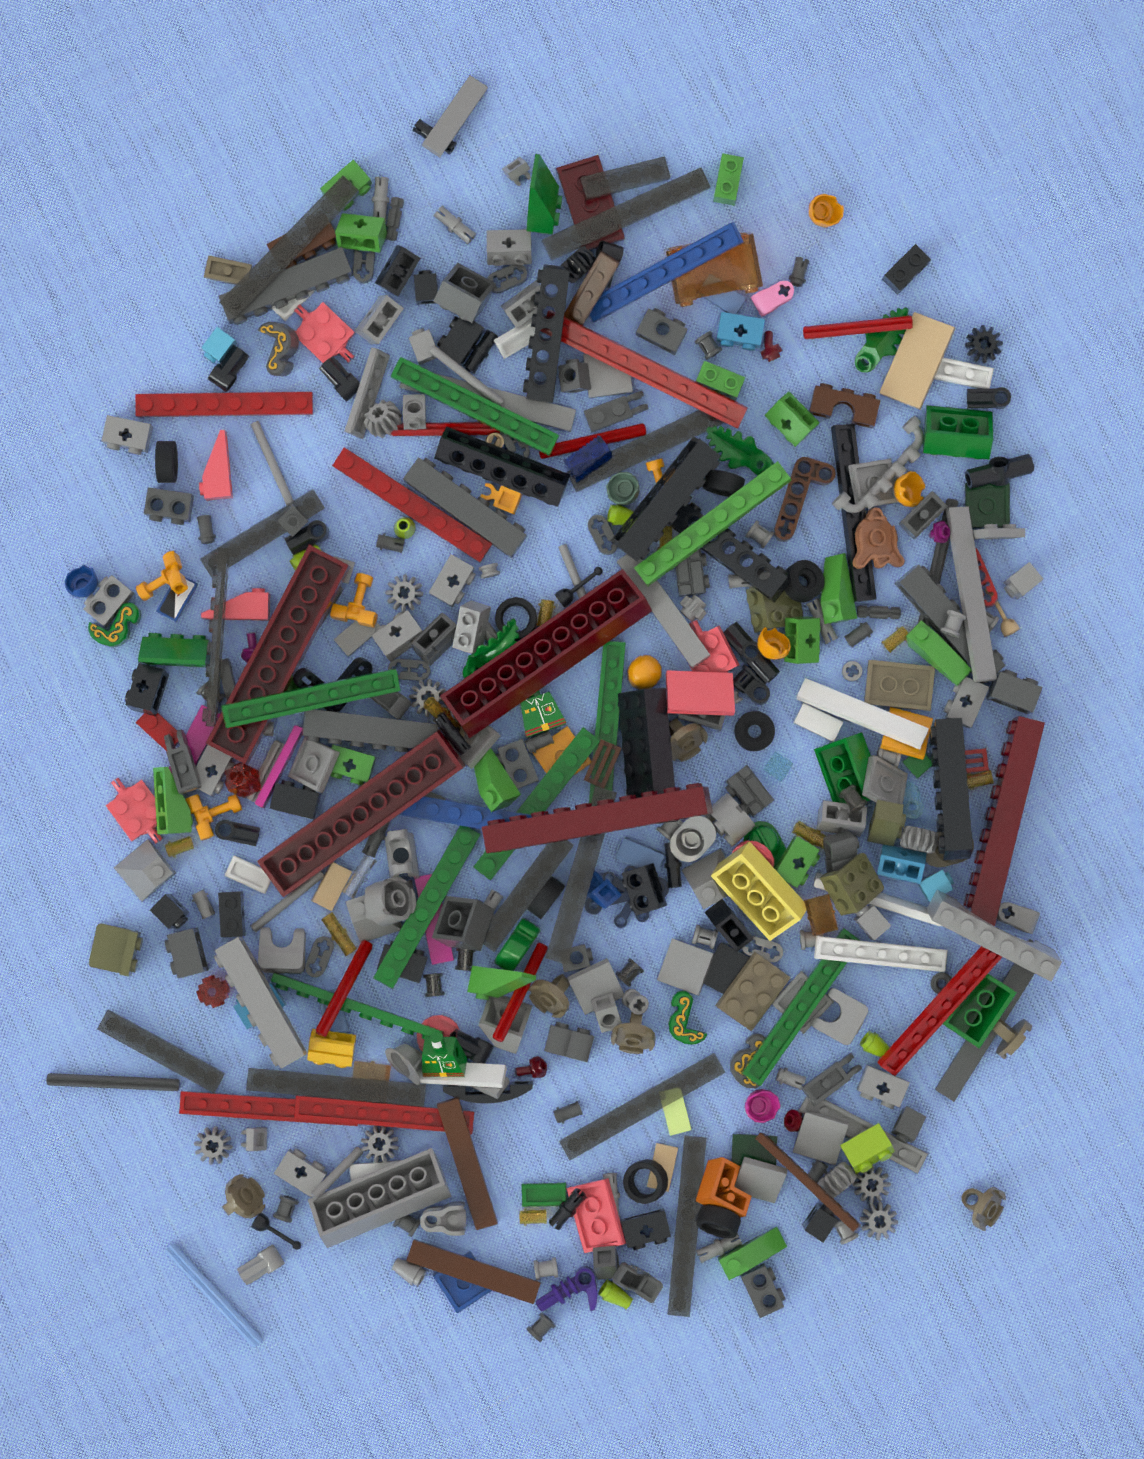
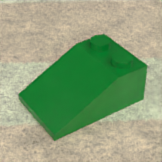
M535 154L526 231L553 235L554 226L559 225L560 213H557L556 210L561 209L563 196L558 195L559 185L540 154Z

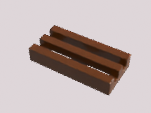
M601 739L584 781L604 789L622 748ZM607 746L594 779H591L590 776L602 748ZM611 749L616 750L602 783H600L598 779Z

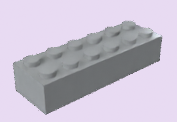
M237 937L215 950L217 955L214 956V959L220 968H225L227 972L225 978L230 987H235L239 994L236 995V998L240 1005L247 1007L250 1013L247 1017L253 1027L257 1026L261 1034L258 1037L264 1047L268 1045L272 1053L269 1056L275 1066L279 1065L282 1069L307 1054L305 1047L243 937Z
M430 1148L329 1190L318 1199L310 1198L308 1202L319 1236L325 1246L329 1248L452 1196L439 1159L434 1150Z

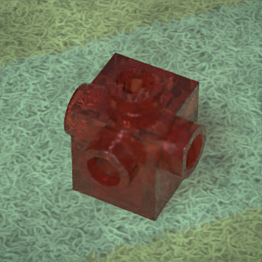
M238 763L225 771V784L229 792L245 798L261 791L259 770L244 763Z
M214 975L202 979L203 984L198 985L199 990L196 991L200 1003L204 1002L205 1006L211 1005L212 1009L225 1004L224 999L229 998L228 993H230L227 981H223L222 977L215 978ZM210 988L216 990L215 996L209 995L208 990Z

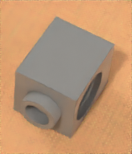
M422 328L412 332L409 341L418 364L421 365L436 359L429 352L433 345H435L430 330L425 331Z
M425 394L403 395L404 430L426 429Z
M612 993L591 1000L601 1033L612 1031L615 1026L622 1024Z

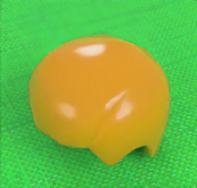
M820 194L815 196L809 203V217L817 226L827 228L838 224L843 218L844 206L838 203L835 196Z
M909 471L896 479L894 494L897 501L903 506L915 507L924 499V497H921V492L925 489V483L916 472Z
M766 627L763 628L757 640L759 651L768 659L777 660L785 658L791 649L790 640L785 634L778 632L776 628L767 631Z
M640 655L628 667V681L632 687L638 690L652 689L662 677V667L656 658L650 655Z

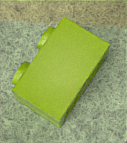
M879 1123L840 1145L856 1174L870 1170L873 1164L889 1159L892 1153L895 1152Z

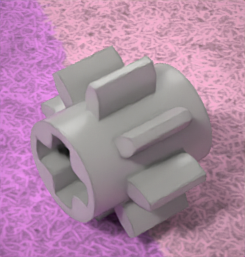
M695 594L692 598L686 595L680 602L683 607L680 612L691 622L695 618L701 621L707 614L704 610L707 605Z

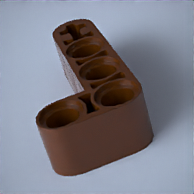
M801 457L796 461L790 476L792 481L788 483L774 527V537L778 541L787 542L792 538L810 482L822 486L832 483L836 475L832 465L808 457ZM806 463L809 465L810 471L805 474L801 473L798 470V465ZM823 469L828 470L831 478L829 480L821 479L819 471ZM793 484H800L803 487V493L799 495L794 494L791 486ZM785 506H795L796 514L793 516L787 515L785 513ZM785 520L794 521L793 524L789 522L787 526V531L790 534H786L785 537L781 536V531H778V529L783 528Z

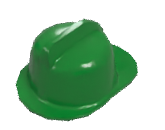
M764 821L754 822L755 827L744 836L743 841H757L765 845L772 853L775 869L786 851V847L772 824Z

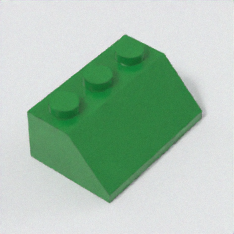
M926 405L923 453L989 460L993 444V412Z
M148 633V637H142L138 662L146 665L210 668L211 641L206 640L204 635H193V639H184L182 634H171L170 638H163L161 633Z
M862 732L814 749L833 802L858 805L870 801V799L862 795L868 759L871 756Z
M987 974L946 1019L943 1025L980 1049L1017 992L990 974Z

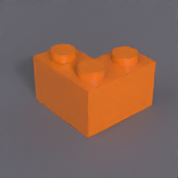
M724 1157L708 1160L696 1202L702 1205L722 1207L734 1212L740 1218L746 1217L752 1196L734 1187L740 1166Z

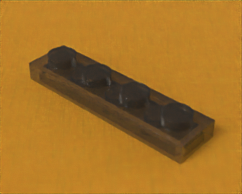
M664 156L580 178V183L585 200H590L669 180L671 176Z

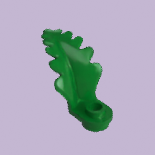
M906 307L903 309L897 308V313L891 310L890 317L884 314L883 318L909 316V310ZM906 329L865 333L866 343L855 357V367L857 370L864 373L870 372L876 367L883 356L896 355L897 348L894 344L899 345L902 338L899 334H905Z
M717 426L706 429L708 433L706 438L711 439L709 446H715L713 450L717 453L722 452L719 458L720 461L723 462L730 459L728 464L730 469L746 466L758 476L774 464L764 451L756 447L752 436H747L743 440L740 431H737L732 436V430L727 428L726 432H724L722 426L718 429Z
M515 619L508 621L507 626L504 625L502 631L497 632L496 639L490 638L487 646L479 645L476 652L468 656L466 666H464L462 672L464 679L517 643L514 639L519 638V634L516 632L519 628L516 625Z

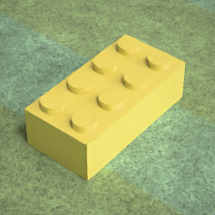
M750 841L718 863L711 874L716 883L769 941L800 921L809 907Z

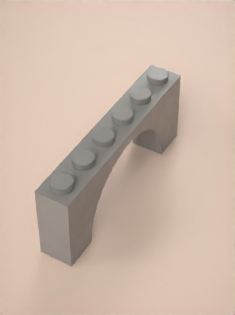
M939 890L935 892L927 907L932 921L1049 981L1053 980L1062 963L1054 949L1037 940L1034 942L1025 941L991 925L962 906L957 899Z

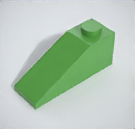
M846 553L826 557L823 572L825 583L821 593L824 624L857 619Z
M920 621L906 635L908 646L956 686L972 672V669L923 621Z
M490 748L474 766L479 794L489 810L494 812L510 806L521 794Z
M168 767L153 768L157 834L192 832L193 819L190 808L183 795L178 793L170 769Z
M472 966L467 992L476 994V999L488 1001L489 997L499 998L535 981L537 976L524 972Z
M776 1226L717 1258L728 1280H731L786 1248L787 1245Z

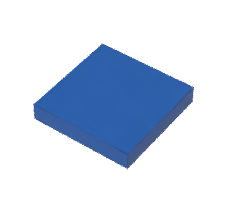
M471 1251L463 1255L476 1260ZM440 1272L433 1275L457 1314L492 1291Z

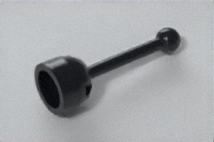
M596 567L592 574L571 590L567 588L559 590L555 593L556 598L566 608L574 599L573 593L596 575H601L603 573L602 568Z
M261 1212L256 1216L251 1228L259 1232L269 1230L290 1243L295 1250L301 1248L299 1241H293L271 1227L269 1218Z

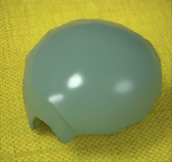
M618 472L610 478L606 485L608 498L617 505L633 503L638 498L640 492L637 478L629 472Z

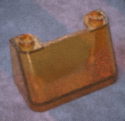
M740 233L744 243L671 281L675 304H680V307L693 305V300L735 290H745V294L757 292L758 287H762L763 283L753 233ZM692 243L664 249L665 258Z

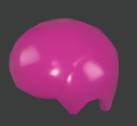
M758 1089L747 1097L744 1108L747 1116L754 1122L765 1123L775 1118L781 1105L778 1097L773 1092Z

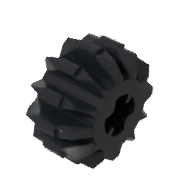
M585 246L580 247L561 265L563 267H570L569 282L575 283L591 269L596 258Z
M981 325L980 332L977 328H973V335H967L966 338L971 342L965 343V348H972L967 355L976 354L975 362L980 357H982L983 363H986L988 358L994 361L996 359L994 353H1001L998 346H1002L1003 341L996 340L1000 336L999 332L995 335L991 334L994 330L993 327H990L988 332H986L985 325ZM983 340L987 341L985 349L981 348L980 342Z

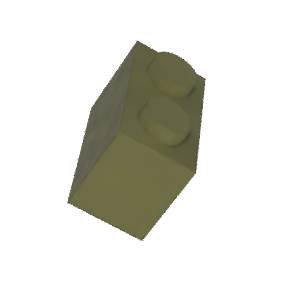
M877 800L869 824L867 841L894 846L896 838L900 839L902 827H904L906 821V814H903L904 805Z

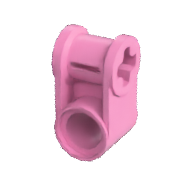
M780 281L769 288L761 290L750 298L760 316L763 317L776 310L779 306L789 302L793 297L794 287L788 281ZM780 287H783L784 289H789L787 297H785L783 294H778L780 292Z

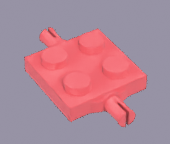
M324 302L315 311L310 313L301 304L298 308L303 314L297 308L294 310L303 319L301 326L295 331L299 341L322 363L332 356L335 357L339 354L348 363L355 357L345 348L355 332Z
M698 620L689 623L710 654L709 658L693 669L691 668L692 671L728 673L731 669L739 666L720 625L709 631H702Z
M119 778L115 780L120 787H118L115 781H112L111 784L119 794L105 806L129 839L133 842L141 835L148 833L155 844L158 843V840L154 834L161 841L163 838L160 834H157L155 829L157 827L155 797L143 780L127 788Z

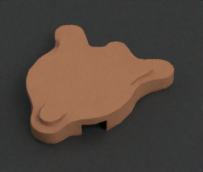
M871 508L856 528L855 542L857 553L853 559V566L857 569L864 568L870 560H873L874 567L877 569L883 568L887 563L897 568L904 565L905 560L897 547L898 537L895 526L890 525L880 508Z

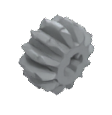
M381 400L379 404L374 402V406L367 407L368 412L364 414L365 427L375 437L380 436L384 438L386 434L391 436V432L398 430L397 425L402 423L401 412L391 401Z
M406 574L403 575V582H400L398 576L394 577L397 584L388 583V586L393 588V591L387 590L385 594L393 595V597L389 598L387 602L390 604L396 601L393 606L394 610H397L401 604L402 612L406 611V605H409V608L413 611L415 609L412 605L413 601L418 605L421 604V601L416 598V596H423V592L416 591L422 587L421 583L413 586L416 578L412 577L407 582L408 577ZM402 588H405L406 591L410 589L407 599H404L403 596L399 597Z
M431 679L427 680V686L420 680V690L416 686L412 687L417 692V695H409L410 699H417V701L411 704V707L420 705L417 713L420 714L425 709L426 717H429L430 709H432L434 715H438L435 707L438 706L442 710L445 708L439 703V701H443L440 694L446 692L445 688L437 691L440 682L437 681L431 687ZM427 692H432L431 695H434V700H430V704H426V700H422V697L426 696Z
M913 826L903 827L900 837V845L903 848L928 854L935 852L938 845V834L936 832Z
M217 1126L213 1127L211 1134L210 1129L207 1127L204 1129L205 1135L202 1133L197 1135L202 1141L194 1142L195 1146H201V1149L196 1150L195 1154L203 1152L204 1155L200 1160L203 1162L209 1157V1165L214 1163V1157L218 1164L222 1163L221 1155L224 1158L229 1157L225 1150H231L233 1147L232 1145H226V1142H229L231 1137L229 1136L225 1139L222 1137L226 1133L224 1129L217 1134ZM209 1140H212L213 1143H218L217 1151L213 1148L209 1149L208 1145L211 1143Z
M373 1126L374 1134L366 1130L365 1134L370 1138L369 1140L366 1138L361 1139V1142L368 1143V1146L362 1147L361 1150H370L366 1155L367 1159H370L374 1154V1163H378L381 1155L382 1161L385 1163L387 1162L386 1154L391 1158L395 1157L394 1153L390 1151L391 1149H399L398 1146L392 1145V1142L399 1140L398 1137L390 1138L394 1130H389L387 1134H385L386 1126L381 1127L380 1133L377 1126ZM378 1138H381V1141L385 1140L386 1143L382 1146L383 1150L381 1151L374 1146Z
M841 1162L825 1174L818 1184L832 1198H835L854 1183L857 1175L851 1166L846 1162Z
M872 1165L869 1172H864L862 1176L858 1173L856 1174L857 1179L860 1181H854L852 1185L860 1187L854 1193L855 1195L863 1193L860 1198L861 1201L864 1202L869 1196V1203L873 1204L874 1196L880 1202L882 1201V1197L879 1195L881 1192L884 1195L889 1194L888 1191L883 1189V1187L891 1186L890 1182H883L889 1176L887 1173L880 1176L882 1173L881 1167H878L874 1173V1166ZM869 1179L872 1181L876 1179L877 1182L874 1184V1189L870 1187L866 1189Z
M881 1201L878 1202L877 1209L874 1204H869L872 1211L869 1212L867 1209H863V1213L868 1216L860 1217L861 1222H867V1224L861 1227L862 1230L870 1229L867 1236L872 1237L875 1233L876 1240H880L881 1233H883L886 1239L889 1238L886 1231L890 1230L892 1233H895L896 1230L891 1227V1224H898V1220L891 1219L897 1215L896 1211L889 1212L891 1209L889 1204L883 1209ZM880 1215H882V1220L884 1221V1223L882 1225L878 1224V1226H875L876 1222L874 1221V1218L876 1216L880 1218Z

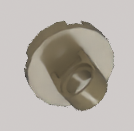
M677 718L669 722L672 760L679 759L681 762H684L701 751L699 746L703 741L705 744L707 742L708 734L705 729L697 723L683 726Z
M563 974L556 977L552 982L542 979L536 980L528 989V991H531L529 998L534 1006L544 1014L546 1011L553 1013L552 1017L561 1018L569 1010L570 1004L564 992L568 989L570 983Z
M631 1012L630 1023L619 1024L613 1028L611 1043L619 1045V1050L623 1052L643 1054L644 1049L653 1050L656 1036L650 1028L641 1025L643 1014L636 1015Z
M999 1019L993 1028V1031L1002 1038L996 1053L1003 1059H1006V1053L1012 1055L1027 1037L1023 1034L1026 1030L1031 1031L1032 1025L1023 1019L1011 1028L1002 1019Z
M239 1174L230 1179L226 1184L225 1195L227 1203L222 1208L228 1216L235 1212L243 1218L251 1219L264 1210L265 1204L263 1205L262 1198L265 1197V1194L255 1179L252 1177L247 1179L243 1177V1174Z
M996 1187L989 1188L984 1193L974 1188L965 1190L961 1197L962 1203L968 1210L973 1212V1226L986 1231L987 1225L992 1227L996 1223L1004 1208L1000 1204L1002 1199L1006 1200L1005 1192ZM977 1195L978 1201L973 1205H969L967 1203L968 1197Z

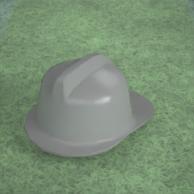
M704 816L688 818L674 832L670 839V849L673 855L684 862H692L700 858L716 839L714 824Z
M401 1044L394 1049L387 1048L385 1051L386 1058L392 1067L416 1085H420V1078L416 1071L422 1063L421 1052L408 1044Z

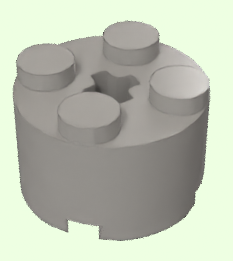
M726 793L712 805L713 813L704 816L711 820V822L714 821L713 824L721 837L725 834L724 839L733 847L755 827V824L747 813L738 806L739 804Z
M395 876L366 887L364 903L367 919L381 926H388L408 919L416 908L415 893L413 889H409L405 884L408 882L401 877Z

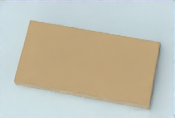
M914 312L912 315L913 328L906 329L879 393L921 410L954 334L955 327Z

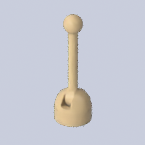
M997 601L995 606L1003 619L1000 627L1004 637H1007L1020 630L1015 620L1006 617Z

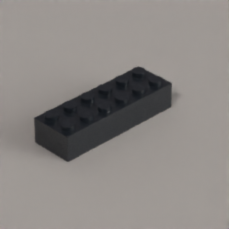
M692 437L610 542L633 560H643L650 552L649 546L653 541L657 542L663 536L664 532L662 530L667 524L671 525L678 516L676 512L680 507H685L690 502L692 492L695 489L699 490L706 481L704 477L708 472H713L720 464L718 460L721 456L701 439Z
M666 688L641 689L618 693L622 751L625 765L624 773L627 786L626 795H636V798H641V793L658 791V794H663V789L675 787ZM678 820L668 821V822H663V823L678 822Z
M962 718L935 719L934 726L930 727L929 739L930 745H934L931 754L932 767H936L933 775V788H938L936 797H934L935 810H939L940 813L937 814L936 819L937 832H941L938 841V852L943 854V860L970 859L973 844Z

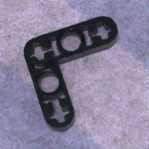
M358 657L351 662L337 680L351 678L353 674L355 676L370 674L373 670L372 664L365 658ZM360 666L364 667L362 671L359 670ZM307 668L298 669L293 677L295 685L299 688L324 683ZM304 676L311 681L309 685L302 680ZM348 702L323 708L331 712H340Z

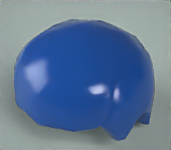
M82 565L80 568L73 569L67 574L64 581L65 588L74 597H88L96 590L98 577L92 567L89 568L86 565Z

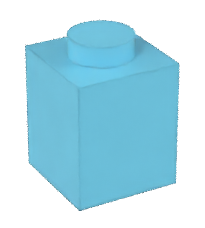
M216 327L201 347L205 352L203 356L212 363H215V361L221 363L232 346L236 345L237 342L223 330Z
M939 870L921 880V884L918 885L927 902H931L937 890L945 894L953 890L951 885L954 884V881L948 872L944 873L943 870Z

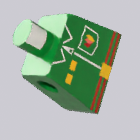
M539 690L520 703L526 738L566 725V720L550 692L541 694Z
M435 1032L430 1037H426L422 1052L423 1077H465L467 1056L457 1038L443 1037L440 1032Z

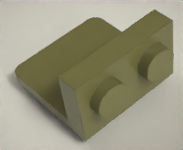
M746 589L754 633L762 632L765 627L767 630L785 627V617L803 616L801 602L792 600L785 591L773 603L756 589Z
M865 853L856 855L840 870L825 873L820 877L824 889L828 892L841 916L859 912L884 890L881 880Z
M98 924L89 958V966L120 973L119 975L132 976V972H136L138 960L136 959L137 950H141L143 938L140 937L141 932Z

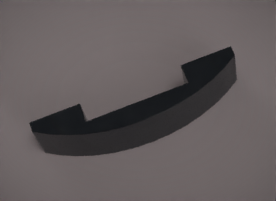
M511 1081L510 1090L503 1091L500 1097L496 1099L481 1091L466 1092V1086L443 1085V1092L473 1103L504 1102L517 1098L533 1089V1081Z

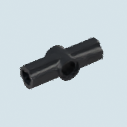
M1029 454L1010 459L995 457L987 465L966 470L965 479L969 489L989 484L1004 486L1012 478L1031 474L1034 471V464Z
M737 622L723 632L728 643L740 655L742 662L748 665L765 685L780 673L771 660L761 654L757 642H754ZM753 649L757 656L750 658L746 655L745 650Z

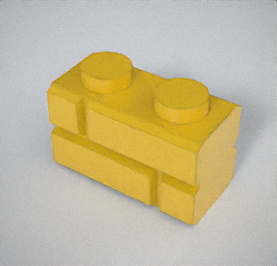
M312 1029L307 1060L313 1061L317 1065L328 1063L335 1064L338 1068L352 1067L356 1035L329 1031L326 1037H322L316 1034V1029Z

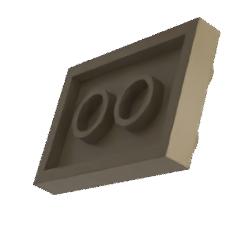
M868 660L864 702L876 706L931 711L935 668L925 665Z
M754 952L715 1006L752 1032L791 977Z

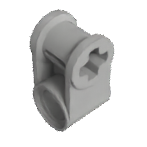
M1004 902L1000 903L997 920L1023 932L1033 934L1040 913L1013 903ZM1008 908L1011 915L1005 917L1002 910Z

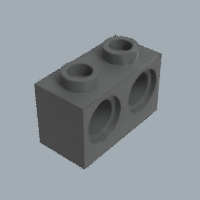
M148 487L144 514L149 516L151 521L162 522V518L171 519L172 524L184 525V522H190L194 496L189 493ZM156 500L163 501V508L159 511H154L152 508ZM178 503L185 505V511L182 514H175L174 507Z
M523 739L498 748L499 753L496 756L502 766H505L509 777L517 789L539 781ZM509 749L518 751L519 756L516 761L511 762L506 759V752ZM521 769L526 772L527 778L525 781L517 782L514 779V773L517 770Z
M762 1264L740 1275L760 1318L784 1307L782 1301L786 1299L781 1288L776 1289L773 1281L776 1280V1277L771 1267L766 1268L765 1264ZM757 1274H762L766 1277L762 1285H756L753 1282ZM766 1295H773L775 1302L772 1305L767 1306L763 1304V1298Z

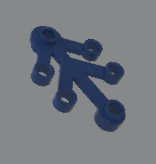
M628 866L625 868L624 872H626L629 868H636L634 866ZM606 872L602 879L605 881L607 874L613 875L614 879L611 883L616 888L625 892L621 893L622 896L611 904L615 905L626 902L621 913L614 919V924L618 928H623L627 925V918L632 911L629 905L630 898L623 886L622 880L618 879L613 872ZM637 874V881L642 883L641 877ZM658 877L665 897L669 892L668 883L665 879ZM588 898L585 902V910L589 914H598L602 907L598 905L597 909H590L589 904L593 900ZM647 898V900L645 901V904H646L647 906H648V904H649L648 898ZM646 912L647 916L644 920H640L638 918V915H636V919L639 922L647 921L649 918V912ZM619 917L625 919V923L622 926L616 923Z

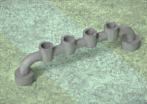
M915 415L902 427L908 434L914 433V442L904 450L902 455L874 483L872 488L860 498L858 503L854 505L849 503L851 497L845 491L842 492L832 502V505L837 510L842 508L849 513H858L865 507L871 509L879 501L876 495L880 491L883 494L886 493L893 486L890 480L894 476L899 478L906 472L907 469L904 465L908 461L913 463L919 458L921 454L918 450L923 444L924 435L919 427L921 421Z

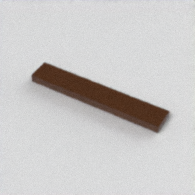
M459 1097L437 1103L438 1111L475 1228L479 1230L496 1225L498 1220Z
M765 1133L758 1134L755 1139L853 1232H857L861 1228V1224Z
M416 1239L413 1240L406 1260L534 1304L541 1284L539 1281Z

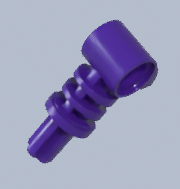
M588 1266L579 1267L574 1277L570 1278L567 1276V1281L563 1282L561 1280V1285L558 1287L552 1284V1290L535 1301L539 1310L543 1312L559 1301L562 1305L565 1304V1298L567 1296L572 1298V1293L578 1294L581 1291H585L588 1296L590 1311H594L598 1293L593 1269ZM588 1272L591 1275V1280L587 1283H582L578 1278L579 1274Z

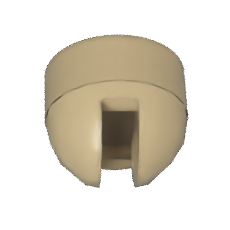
M491 433L486 437L485 441L488 443L492 442L494 436L497 437L494 445L503 447L504 439L500 434Z

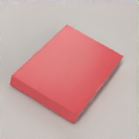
M666 671L667 713L734 716L733 673Z
M609 1178L566 1188L568 1197L576 1188L581 1190L578 1193L579 1195L582 1191L586 1194V1199L578 1206L574 1215L584 1253L593 1252V1247L626 1244Z

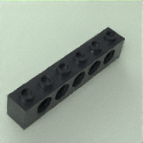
M544 264L543 270L538 269L537 283H541L540 292H535L534 305H538L537 314L532 315L531 327H535L534 336L530 335L528 349H532V357H527L526 371H530L529 380L524 379L523 392L527 393L526 399L553 403L570 267ZM548 284H554L557 286L558 292L556 294H549L545 287ZM551 306L554 308L555 314L553 316H546L543 313V308ZM548 328L552 331V336L550 338H543L540 335V330ZM540 350H545L549 353L550 357L546 360H541L538 358L537 353ZM537 372H543L547 379L539 382L535 379L534 375Z
M446 427L434 459L444 464L455 466L464 472L478 475L485 480L496 482L504 487L519 491L526 496L537 498L546 504L557 507L560 504L570 478L568 473L450 427Z
M693 502L685 507L681 506L676 512L678 514L677 518L670 527L678 533L683 532L691 526L692 522L704 516L700 513L702 510ZM728 528L720 533L715 541H709L701 547V550L773 603L776 602L790 584V580L787 577L789 573L780 566L776 568L770 564L771 560L762 553L757 555L752 551L753 547L745 540L739 542L735 539L736 534ZM735 546V551L732 554H725L727 547ZM745 559H753V563L749 567L742 566ZM764 571H769V578L761 580L760 574Z

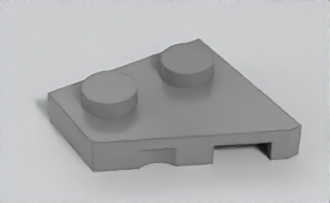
M998 524L984 525V529L972 530L974 539H1014L1025 537V528H1016V524H1005L1003 528H998Z

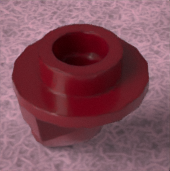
M766 331L764 333L765 349L761 351L763 360L767 358L768 362L781 357L779 353L783 350L779 344L773 345V332Z
M536 1056L529 1060V1066L515 1068L516 1077L532 1074L533 1078H542L546 1075L547 1064L541 1057Z
M790 1110L786 1113L784 1126L788 1131H799L803 1120L802 1113L797 1110Z

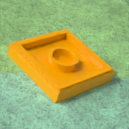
M890 707L888 712L927 727L929 730L920 750L885 735L882 737L880 748L923 760L933 718Z
M568 726L552 736L553 744L536 750L537 753L532 752L546 773L575 738ZM589 757L575 774L591 764L592 761Z

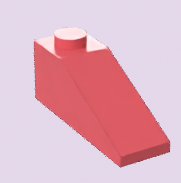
M220 430L202 476L203 482H199L200 495H204L206 501L233 498L228 439L225 430Z
M252 588V592H245L201 613V618L208 620L269 621L270 593L265 592L263 588Z

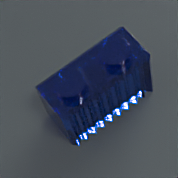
M597 435V438H593V441L586 443V446H583L582 449L579 448V451H575V454L572 453L571 456H568V459H564L565 468L573 479L578 482L611 459L612 451L602 437Z

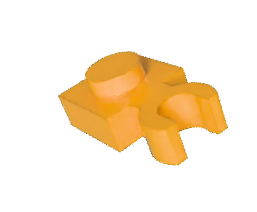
M485 483V486L491 489V494L488 496L481 494L480 497L488 501L494 499V507L515 515L523 494L502 485L499 491H497L494 485Z

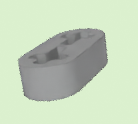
M752 936L753 940H755L756 945L761 946V951L753 949L752 952H748V947L744 946L742 948L745 954L752 956L756 952L769 962H777L783 956V949L780 944ZM773 946H776L779 955L774 956L773 959L769 958V953L763 952L764 947L772 949Z

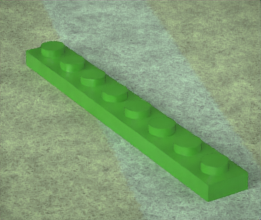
M777 461L635 566V570L649 587L792 481V479Z

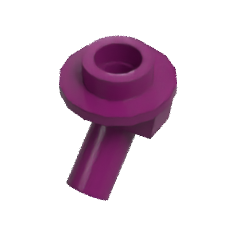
M944 521L933 523V529L928 535L931 539H934V542L946 543L950 536V528Z
M255 632L247 633L249 648L243 649L241 653V658L246 663L249 661L257 645Z

